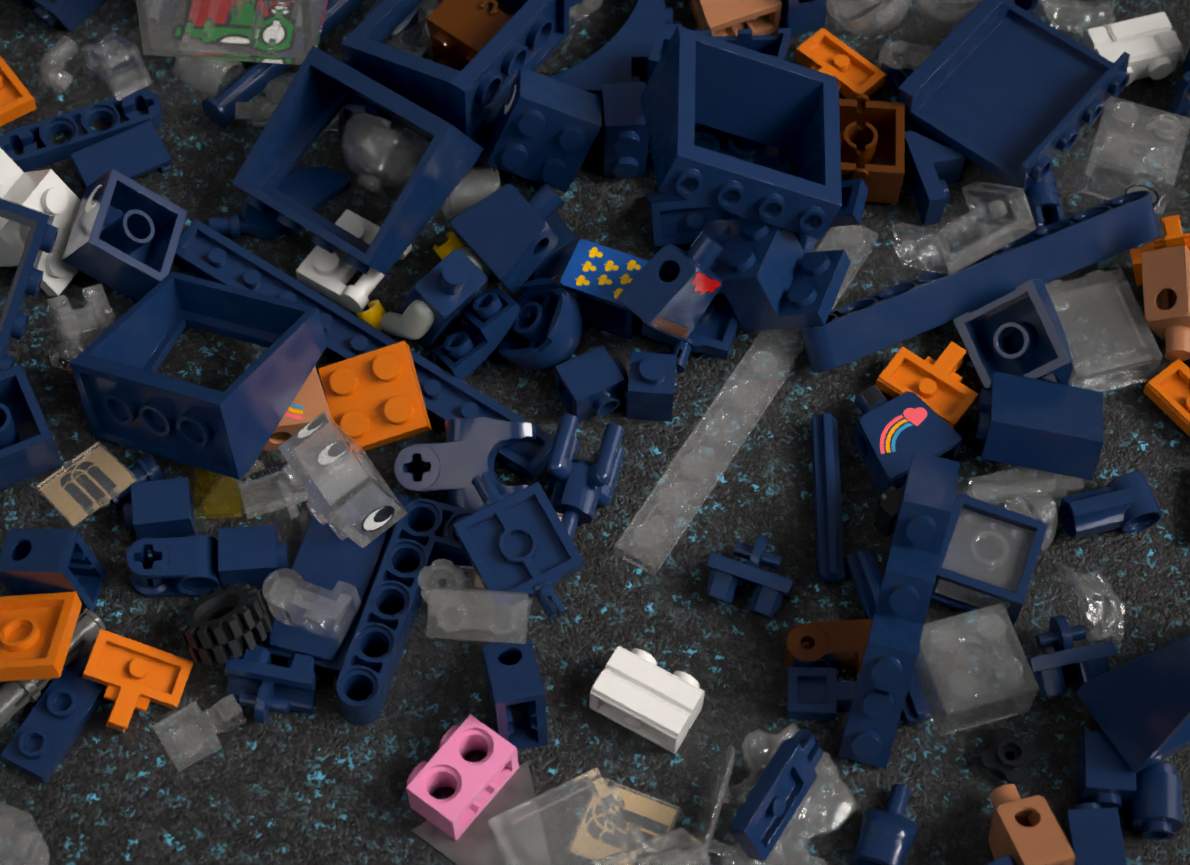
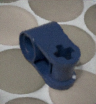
M195 534L172 538L148 537L134 542L127 550L126 561L128 569L131 571L132 587L136 593L143 597L154 598L158 596L179 595L199 597L204 593L208 596L214 593L213 589L220 587L218 540L212 536ZM147 550L152 551L153 557H148ZM147 579H152V586L148 585Z

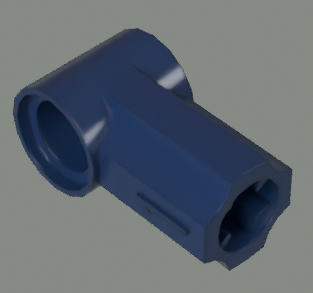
M1137 471L1123 474L1113 479L1104 488L1063 497L1060 503L1062 523L1067 534H1070L1073 539L1117 528H1122V531L1125 533L1139 532L1155 525L1162 518L1161 510L1145 474Z

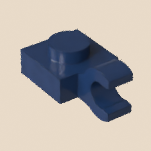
M788 666L787 719L836 721L837 707L848 712L850 711L857 681H837V668Z

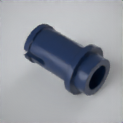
M150 455L144 459L140 457L135 458L136 464L126 470L135 479L133 483L163 480L165 478L163 472ZM111 481L101 486L112 497L110 501L118 511L123 509L124 502L131 501V484L121 491Z

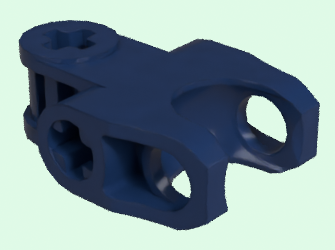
M489 417L445 420V443L410 445L400 451L395 459V476L405 488L420 494L448 493V505L476 512L484 503L474 485H472L471 480L478 474L482 480V472L488 471L501 495L518 492L528 487L527 485L510 486L502 484L495 474L494 463L497 454L506 445L529 442L536 439V428L532 423L509 422ZM421 458L423 462L431 465V470L423 473L422 481L420 477L412 474V468L420 466Z

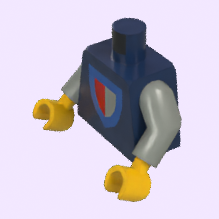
M448 232L446 234L447 242L441 246H433V249L442 261L412 287L398 313H386L380 301L374 300L368 303L370 309L364 312H357L356 315L379 331L383 330L386 334L415 340L427 351L464 318L461 313L462 310L472 304L480 294L487 292L488 277L492 270L473 249L465 247L453 232Z

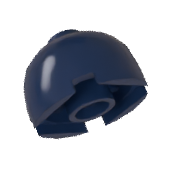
M537 278L519 287L524 293L518 296L515 302H517L521 310L508 333L499 343L500 351L498 352L510 362L523 369L546 371L563 363L573 354L582 337L584 322L578 303L565 289L552 279Z

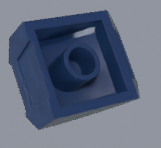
M1031 279L1015 287L1016 290L975 311L966 312L953 319L985 388L990 386L993 371L1068 385L1074 365L1062 325L1042 279Z

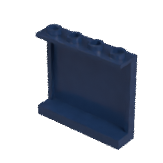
M981 0L898 87L897 102L905 103L906 120L1023 193L1034 180L1040 182L1047 175L1052 166L1053 159L1059 152L1065 154L1071 149L1078 137L1079 130L1086 123L1092 125L1098 119L1108 98L1111 95L1117 97L1124 90L1130 78V75L1126 73L1130 54L1124 52L1115 63H1112L1014 4V0Z

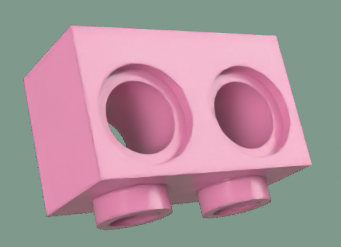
M470 714L460 726L457 724L453 725L445 733L440 741L438 752L428 763L422 761L411 772L407 780L408 786L406 787L410 807L453 840L457 841L518 770L517 748ZM472 751H482L487 754L483 760L478 762H469L463 759ZM442 787H449L455 790V793L447 799H436L431 796L434 791Z

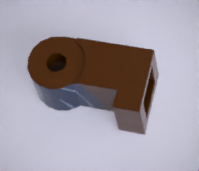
M872 619L820 621L797 625L791 629L787 636L784 659L786 666L837 668V670L854 669L857 681Z

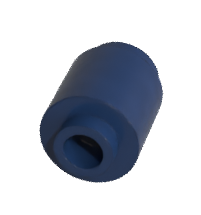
M1157 762L1136 773V793L1131 799V825L1136 831L1142 832V836L1146 839L1167 840L1172 838L1174 832L1183 828L1182 781L1176 776V768L1168 763Z

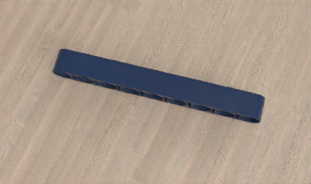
M1136 191L1121 195L830 311L825 326L799 328L811 370L825 371L839 367L953 321V319L966 312L975 311L1016 290L1015 287L1031 279H1042L1044 283H1047L1157 238L1160 235V230L1150 192Z

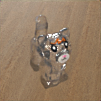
M102 284L83 289L82 293L87 300V304L79 309H72L68 298L64 295L47 300L50 316L55 321V331L58 339V344L49 356L54 368H61L69 374H73L70 362L117 321V317L109 305Z

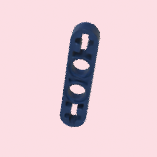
M133 91L11 130L0 138V148L23 172H29L71 158L70 154L150 120L155 129H157L162 124L164 118L159 97L152 91ZM145 108L149 113L141 115L137 110ZM124 113L125 120L127 121L121 123L119 114ZM106 118L113 121L112 126L104 131H95L90 128L91 124L98 119ZM64 131L72 134L71 139L64 144L58 145L49 142L50 137L57 132ZM41 140L43 148L38 150L35 141ZM22 147L24 153L16 155L14 149Z

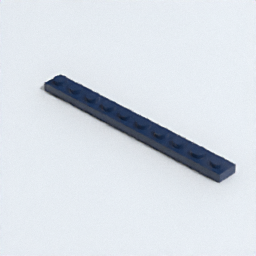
M197 219L180 236L173 261L202 279L319 308L327 343L323 353L337 362L398 343L393 338ZM410 349L428 417L445 428V420L470 417H489L502 421L530 423ZM535 426L536 439L529 442L506 445L495 458L531 482L547 464L555 438Z

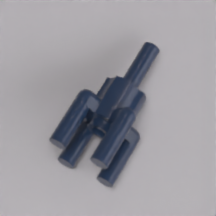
M565 413L560 417L546 468L548 473L552 475L548 486L549 493L551 494L550 503L558 517L561 518L562 524L573 541L576 527L582 524H591L596 507H606L612 500L625 450L620 447L624 428L615 423H608L606 425L597 460L593 464L587 460L576 459L580 440L574 436L579 419L572 414Z

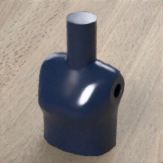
M894 784L884 810L869 808L864 811L859 826L857 842L850 858V862L853 865L905 864L918 831L916 823L904 817L911 794L909 788L900 784Z

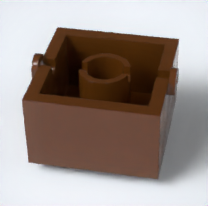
M444 0L427 17L434 61L462 71L512 17L498 9L496 0ZM489 4L493 5V8L490 10V12L488 11V9L490 8Z
M857 94L852 99H839L841 181L863 179L869 189L866 202L898 204L904 178L905 103L869 101V97L865 94ZM863 100L865 101V104L858 105L857 101Z

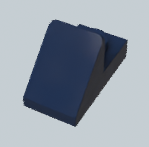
M910 130L905 131L904 176L923 225L940 223L944 206L949 203L947 184L960 180L965 157L953 149Z

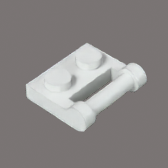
M348 209L335 223L369 245L381 228ZM411 244L401 255L399 260H403L412 250ZM316 245L296 269L297 280L355 313L362 312L369 303V294L385 275L370 268L367 275L363 273L355 285L347 286L346 284L358 271L343 261L347 253L336 247L332 254Z

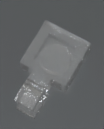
M231 694L204 712L201 711L197 702L194 701L152 727L178 772L222 747L216 734L232 731L244 724L247 719L242 713L243 710L234 695Z

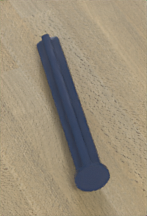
M327 0L298 25V34L293 53L278 57L263 55L214 98H206L202 101V108L205 114L217 126L221 128L227 127L230 123L229 118L355 11L363 4L364 0Z

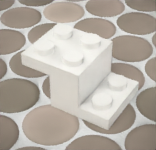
M0 148V197L55 216L52 226L59 228L56 241L50 254L42 253L37 269L44 271L40 287L49 296H59L79 271L63 262L62 258L81 200L52 169L23 172ZM0 217V267L18 266L31 227Z

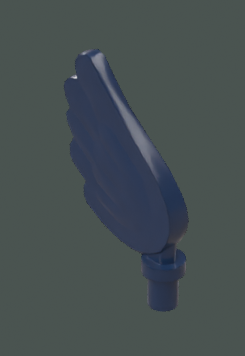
M318 166L314 169L301 167L294 171L291 170L276 189L315 212L323 204L348 190L350 179L344 173L332 174L328 166ZM244 200L241 203L240 213H232L231 217H209L210 228L220 234H231L232 238H241V233H249L257 238L267 240L280 237L292 230L275 220L280 212L269 206L266 213Z

